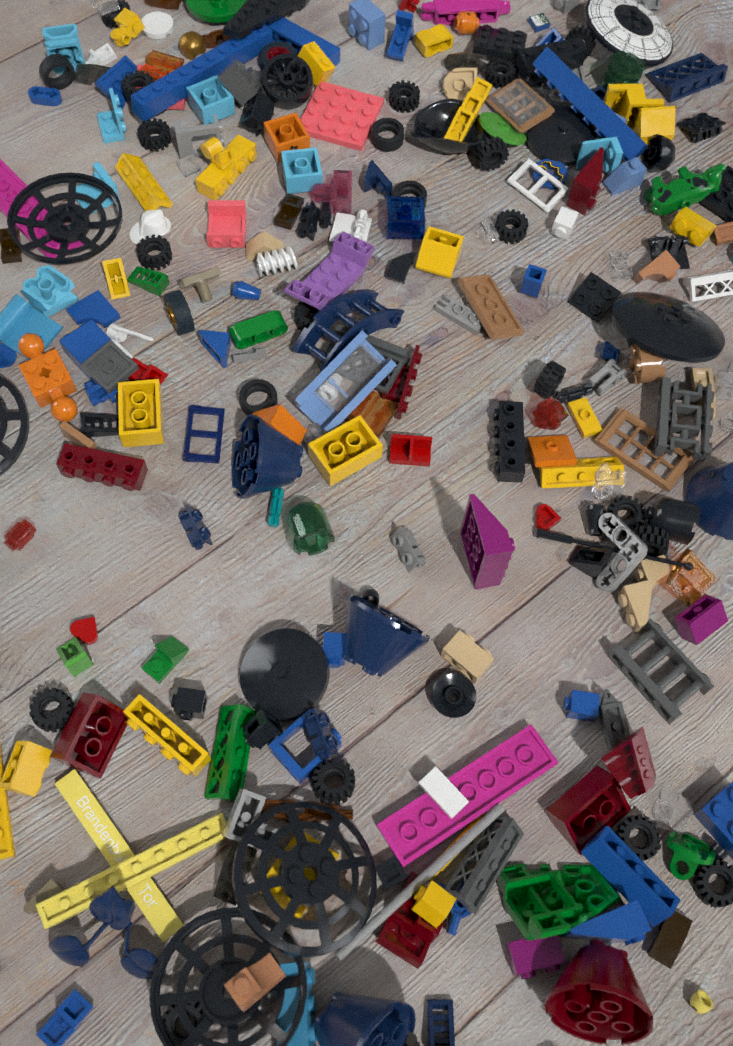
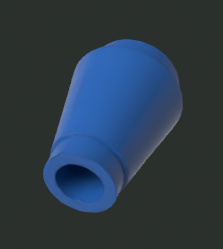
M242 280L240 282L235 281L232 296L237 297L236 299L259 301L261 289Z

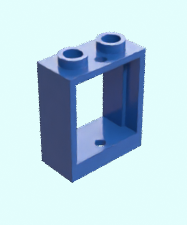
M311 708L290 725L281 736H278L268 745L269 751L299 784H302L314 773L319 763L323 765L324 760L334 755L328 753L329 757L320 760L319 756H317L302 769L281 746L305 725L304 715L313 712ZM332 728L330 730L338 741L337 750L342 747V737L335 728Z

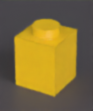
M431 881L426 887L421 886L414 896L416 903L412 910L437 928L447 918L456 898L434 881Z

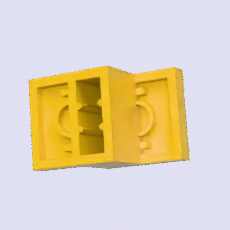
M608 84L603 101L613 112L626 118V124L632 130L634 129L640 108L664 107L665 104L664 99H646L643 84Z

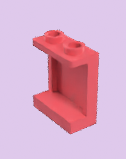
M208 200V248H245V200Z

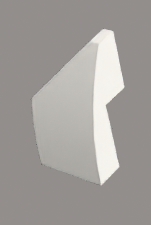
M107 43L96 51L90 49V57L85 62V65L88 69L108 64L118 57Z

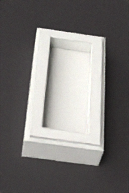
M436 766L418 783L450 819L455 817L469 803Z

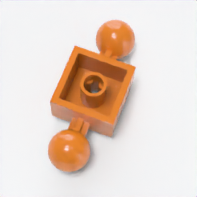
M34 333L23 335L19 339L18 349L24 357L31 360L18 366L38 405L42 408L52 403L51 413L56 420L60 422L72 421L77 415L78 407L73 399L66 396L77 392V389L56 348L42 354L45 348L42 338Z

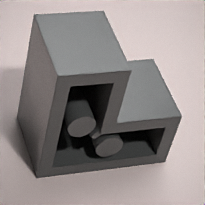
M236 58L218 76V79L241 106L257 94L261 84L260 74L253 70L251 66L246 69L245 65Z

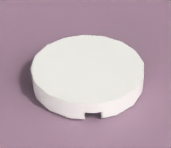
M151 12L146 14L141 20L145 26L142 33L146 34L150 39H164L166 35L173 33V19L164 12Z

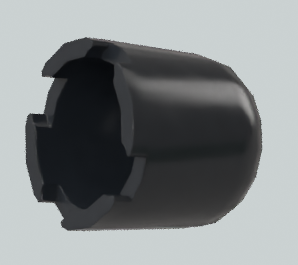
M663 497L656 500L652 507L648 506L645 518L648 519V526H651V528L659 527V530L663 529L665 532H668L669 540L688 545L695 535V532H691L694 523H699L701 507L693 503Z

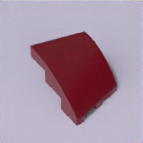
M414 871L410 872L400 892L417 878V874ZM414 893L384 921L375 942L419 969L423 964L430 944L439 936L444 921L435 928L412 910L416 903L414 899L416 893Z

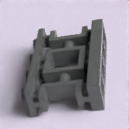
M662 378L658 389L654 456L662 457L664 453L672 456L674 447L693 450L692 459L700 457L699 461H704L707 455L711 454L712 443H709V438H711L713 433V425H710V420H712L714 408H711V403H713L715 394L712 391V384L707 383L706 387H703V384H698L695 392L679 390L678 381L674 380L672 383L671 378ZM670 391H671V399L682 400V403H674V402H673V403H672V406H671V408H670V410H669ZM702 397V406L690 405V401L699 402ZM676 413L694 415V426L676 424ZM669 425V433L680 434V438L670 437V440L667 444ZM701 429L700 441L688 439V435L698 436Z

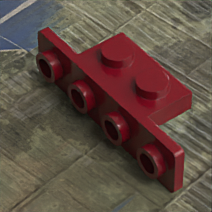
M416 345L410 366H403L388 395L382 394V399L399 402L397 419L401 420L402 413L406 414L409 402H406V399L411 397L413 391L411 381L416 380L418 369H415L416 364L420 365L422 353H419L420 345Z

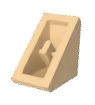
M263 230L246 243L247 261L256 260L258 253H261L264 257L265 251H268L271 255L272 250H276L279 254V249L283 248V242Z

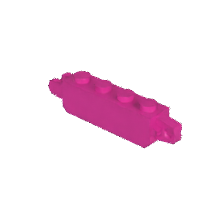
M433 0V2L422 3L421 9L424 12H421L420 18L425 21H434L435 25H454L455 16L460 11H473L476 17L479 18V24L495 23L498 21L499 15L510 13L511 5L510 1Z

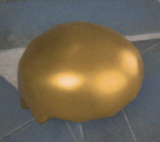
M189 31L180 37L179 47L187 59L194 60L197 55L205 53L206 44L199 33Z

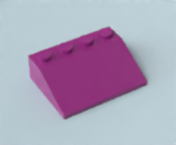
M470 494L460 535L476 590L501 584L503 577H505V571L508 569L511 555L515 551V544L513 538H509L507 529L475 494Z

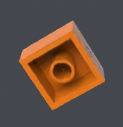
M296 112L263 122L264 139L278 163L282 162L281 151L310 148V136Z

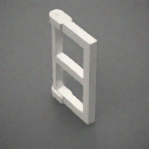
M528 159L507 180V183L515 187L546 213L569 191V188L531 159ZM531 167L543 177L528 191L517 183L516 180ZM548 180L560 191L545 204L533 194Z

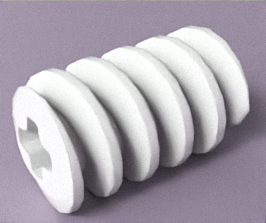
M290 246L286 248V252L283 248H280L279 254L276 250H272L271 255L268 251H265L264 257L261 253L257 254L256 263L261 278L263 271L269 276V271L272 270L275 275L277 268L280 269L281 273H284V267L291 271V265H294L297 270L296 257Z

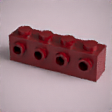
M64 443L56 463L64 477L81 478L86 482H100L109 487L113 485L119 486L128 491H141L148 471L144 459Z

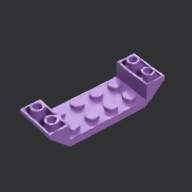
M343 231L334 240L332 253L303 282L294 279L285 288L284 292L321 310L328 303L343 295L363 274L375 250V246Z

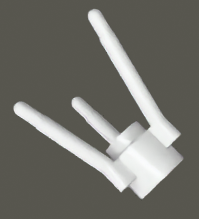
M115 323L110 324L106 335L131 359L133 356L119 344L120 341L126 340L127 334L144 340L154 341L152 337L125 329Z

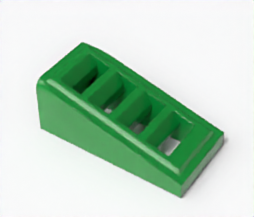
M139 266L127 278V282L159 297L170 284L168 275Z

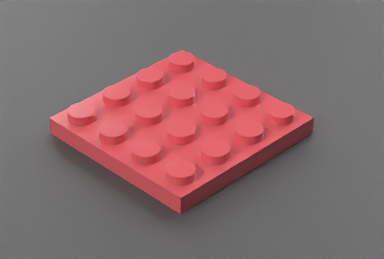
M322 82L318 84L300 120L310 137L362 151L371 133L372 125L376 122L384 105V98Z

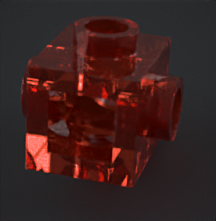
M550 397L540 402L537 408L532 411L536 425L541 429L547 430L558 428L561 422L569 416L560 400Z

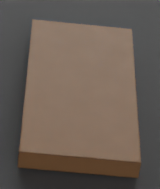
M491 275L459 278L457 283L491 340L523 335L524 329Z

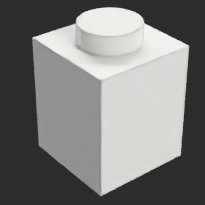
M561 207L554 221L551 234L568 240L576 224L579 212Z

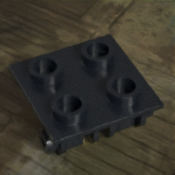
M699 113L695 117L685 118L683 121L676 123L677 126L691 132L689 139L690 142L694 143L719 135L722 132V125L726 124V122L719 120L717 117H712L708 113Z
M684 235L676 236L675 238L674 236H670V238L669 236H654V238L648 239L647 243L651 261L667 250L681 266L679 269H690L685 248L689 241L688 237Z
M590 272L568 300V303L598 323L622 292L593 272Z

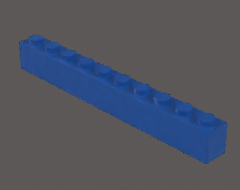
M264 24L263 28H255L251 34L241 39L231 38L131 95L132 112L143 122L147 121L188 97L186 87L216 75L219 76L220 72L235 58L245 64L260 55L264 46L272 42L273 31Z

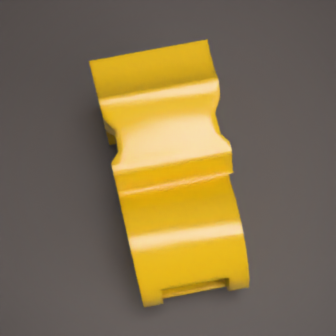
M211 137L200 145L203 155L207 159H211L218 169L223 170L235 162L232 147L227 146L223 148L218 138Z

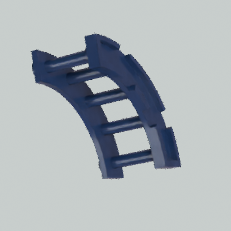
M359 289L353 294L345 293L328 303L313 317L315 321L308 329L306 327L303 329L292 350L306 355L312 353L324 362L320 368L322 372L362 330L367 335H370L381 329L396 328L401 321L404 310L397 308L387 309L376 301L379 293L374 290ZM371 308L375 309L378 312L374 313L373 311H371ZM359 311L366 318L357 323L347 315ZM338 320H341L351 328L343 337L329 329ZM323 334L336 343L328 355L315 346Z

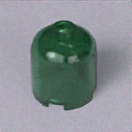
M301 502L289 511L287 526L293 550L298 555H301V552H308L309 556L319 554L328 549L330 542L335 541L326 512L318 503Z

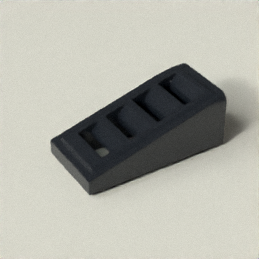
M81 413L79 420L80 432L88 438L119 435V415ZM116 421V428H112V422ZM103 422H107V428H104ZM95 423H99V428H95Z

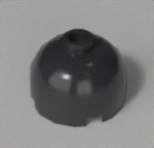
M655 134L648 139L647 142H650V144L642 153L641 162L648 171L660 172L666 170L675 160V145L671 139Z

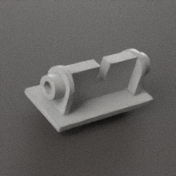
M399 526L391 538L401 556L403 564L410 573L416 565L418 568L423 567L426 564V558L419 547L412 548V546L417 545L412 531L408 530L407 527L402 528V526Z

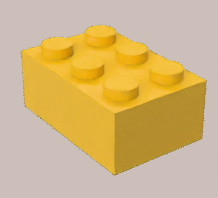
M159 379L118 382L119 436L123 447L165 444L163 393Z
M361 415L308 443V456L330 486L382 458L383 445Z

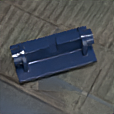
M185 505L187 510L180 512L179 519L186 532L193 529L187 534L191 546L195 550H200L203 548L204 543L213 545L210 539L211 533L203 524L202 513L197 508Z
M313 708V712L304 715V723L309 736L318 734L317 738L311 740L315 755L319 756L320 760L328 758V753L338 755V741L335 735L331 733L329 716L323 710Z

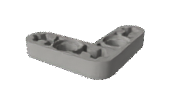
M604 513L599 518V527L621 550L598 575L596 583L599 589L613 592L644 559L648 549L647 545L619 517L612 513ZM608 520H611L610 522L616 527L615 529L608 526ZM622 531H626V539L620 542L619 534ZM635 546H637V549L639 550L638 553H635ZM625 560V569L623 571H619V562ZM607 578H609L608 581L610 582L608 586L606 585L607 582L605 581Z

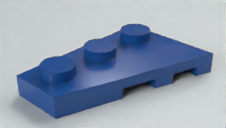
M125 55L95 82V85L110 100L109 88H112L114 95L118 94L120 106L117 107L123 109L126 98L122 87V79L125 78L126 74L130 76L129 72L134 74L137 71V66Z

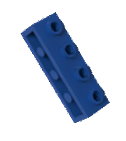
M608 825L589 839L581 853L629 903L636 900L639 901L647 921L653 927L673 915L680 899Z

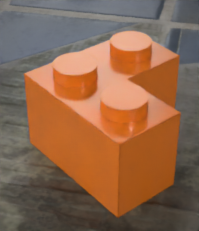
M278 404L253 412V415L259 416L298 445L301 444L307 430L285 407Z

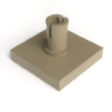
M219 267L183 278L178 284L181 291L193 286L197 287L202 303L213 299L207 283L219 277L221 272Z

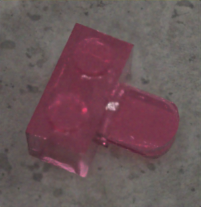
M334 170V179L331 178V184L316 183L313 186L314 201L333 203L334 214L337 212L351 214L352 170Z

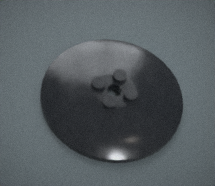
M631 292L621 295L613 303L611 318L617 329L631 342L655 355L679 362L701 363L718 357L725 346L724 334L715 321L698 308L680 299L653 292Z

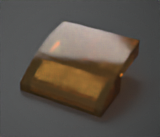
M153 50L145 57L146 63L138 70V73L144 71V74L146 72L149 73V76L151 75L155 82L183 66L184 59Z
M371 391L344 420L348 422L361 415L376 437L379 438L397 412L398 404L380 398L378 392Z
M686 549L677 562H691L693 569L687 571L684 567L674 565L666 584L689 607L706 594L705 591L716 580V577L692 550Z

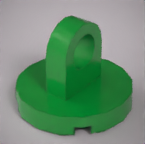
M677 831L669 832L666 844L674 851L670 862V871L674 877L679 880H688L695 874L699 864H713L716 853L714 850L709 851L710 846L706 842L687 833H683L680 836L677 835ZM678 861H684L688 864V873H683L678 869Z

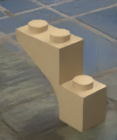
M664 555L657 556L659 558L666 559ZM648 559L642 560L634 571L638 583L623 586L619 592V604L621 607H624L627 624L629 627H632L634 633L640 632L648 622L652 588L667 582L672 575L669 565L666 563Z

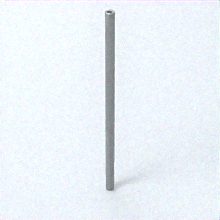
M498 803L369 920L352 941L334 952L336 957L340 961L416 893L421 886L427 883L505 811L503 806Z

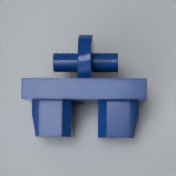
M89 381L84 385L86 394L93 407L108 399L112 404L116 402L114 396L118 394V387L108 394L94 381Z

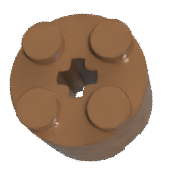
M636 344L631 345L632 357L628 358L629 369L634 371L632 373L633 384L661 381L665 377L666 366L662 367V360H665V358L648 352Z

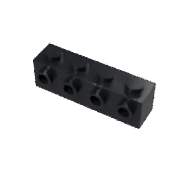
M499 401L497 409L493 410V421H496L493 438H497V444H494V456H497V461L494 463V474H497L498 482L522 483L525 476L523 402Z

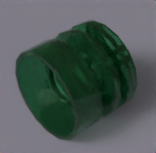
M628 52L614 53L607 65V70L602 77L600 86L607 91L608 84H638L645 70L644 63L634 54Z

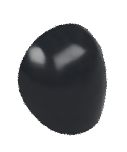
M443 99L428 105L418 113L411 126V135L435 150L445 153H465L475 149L480 145V142L484 141L486 131L479 123L480 116L478 114L463 142L444 138L459 107L463 103L456 99Z

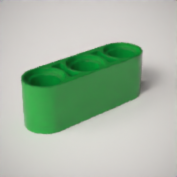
M274 310L234 324L230 327L229 333L236 348L245 349L285 334L288 326L281 312Z

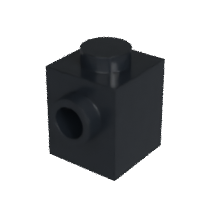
M178 687L177 694L172 696L171 708H174L176 716H179L182 720L204 719L208 699L207 693L204 690Z

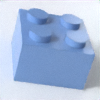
M355 0L349 3L348 31L350 35L358 40L368 51L384 43L386 14L370 0Z

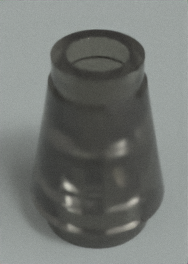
M466 52L449 54L444 60L445 68L448 71L460 68L468 61L469 56Z

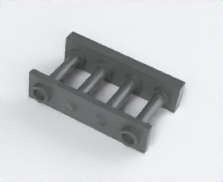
M650 618L642 628L645 631L643 635L627 648H622L619 644L616 645L607 657L668 724H671L682 714L679 706L698 690L705 695L714 685L711 683L710 678L706 674L701 673L663 632L662 627ZM652 639L660 647V650L642 665H638L631 655ZM668 656L676 667L657 683L653 682L647 675V672ZM684 673L692 684L673 700L669 699L663 693V689Z

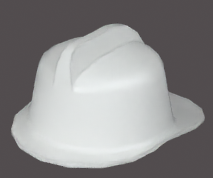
M160 209L145 211L140 221L131 228L129 232L130 239L137 245L141 243L140 240L142 238L146 240L145 236H149V238H152V235H155L156 238L158 235L163 236L170 231L171 222L163 216V212Z

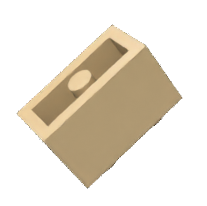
M460 630L441 652V657L474 685L492 666L494 661L489 650L479 647L471 635L468 633L464 634Z

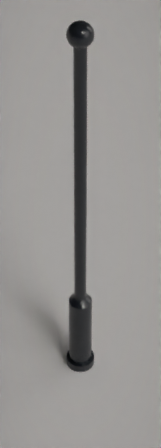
M538 528L536 536L539 539L544 538L567 544L576 543L590 547L611 549L616 553L621 550L574 539L570 535L547 531L542 528ZM650 555L644 557V559L684 567L687 571L693 569L691 562L681 563Z

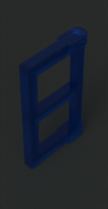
M189 405L183 461L220 464L224 408ZM194 414L219 416L218 431L192 430ZM191 437L217 439L215 456L190 454Z

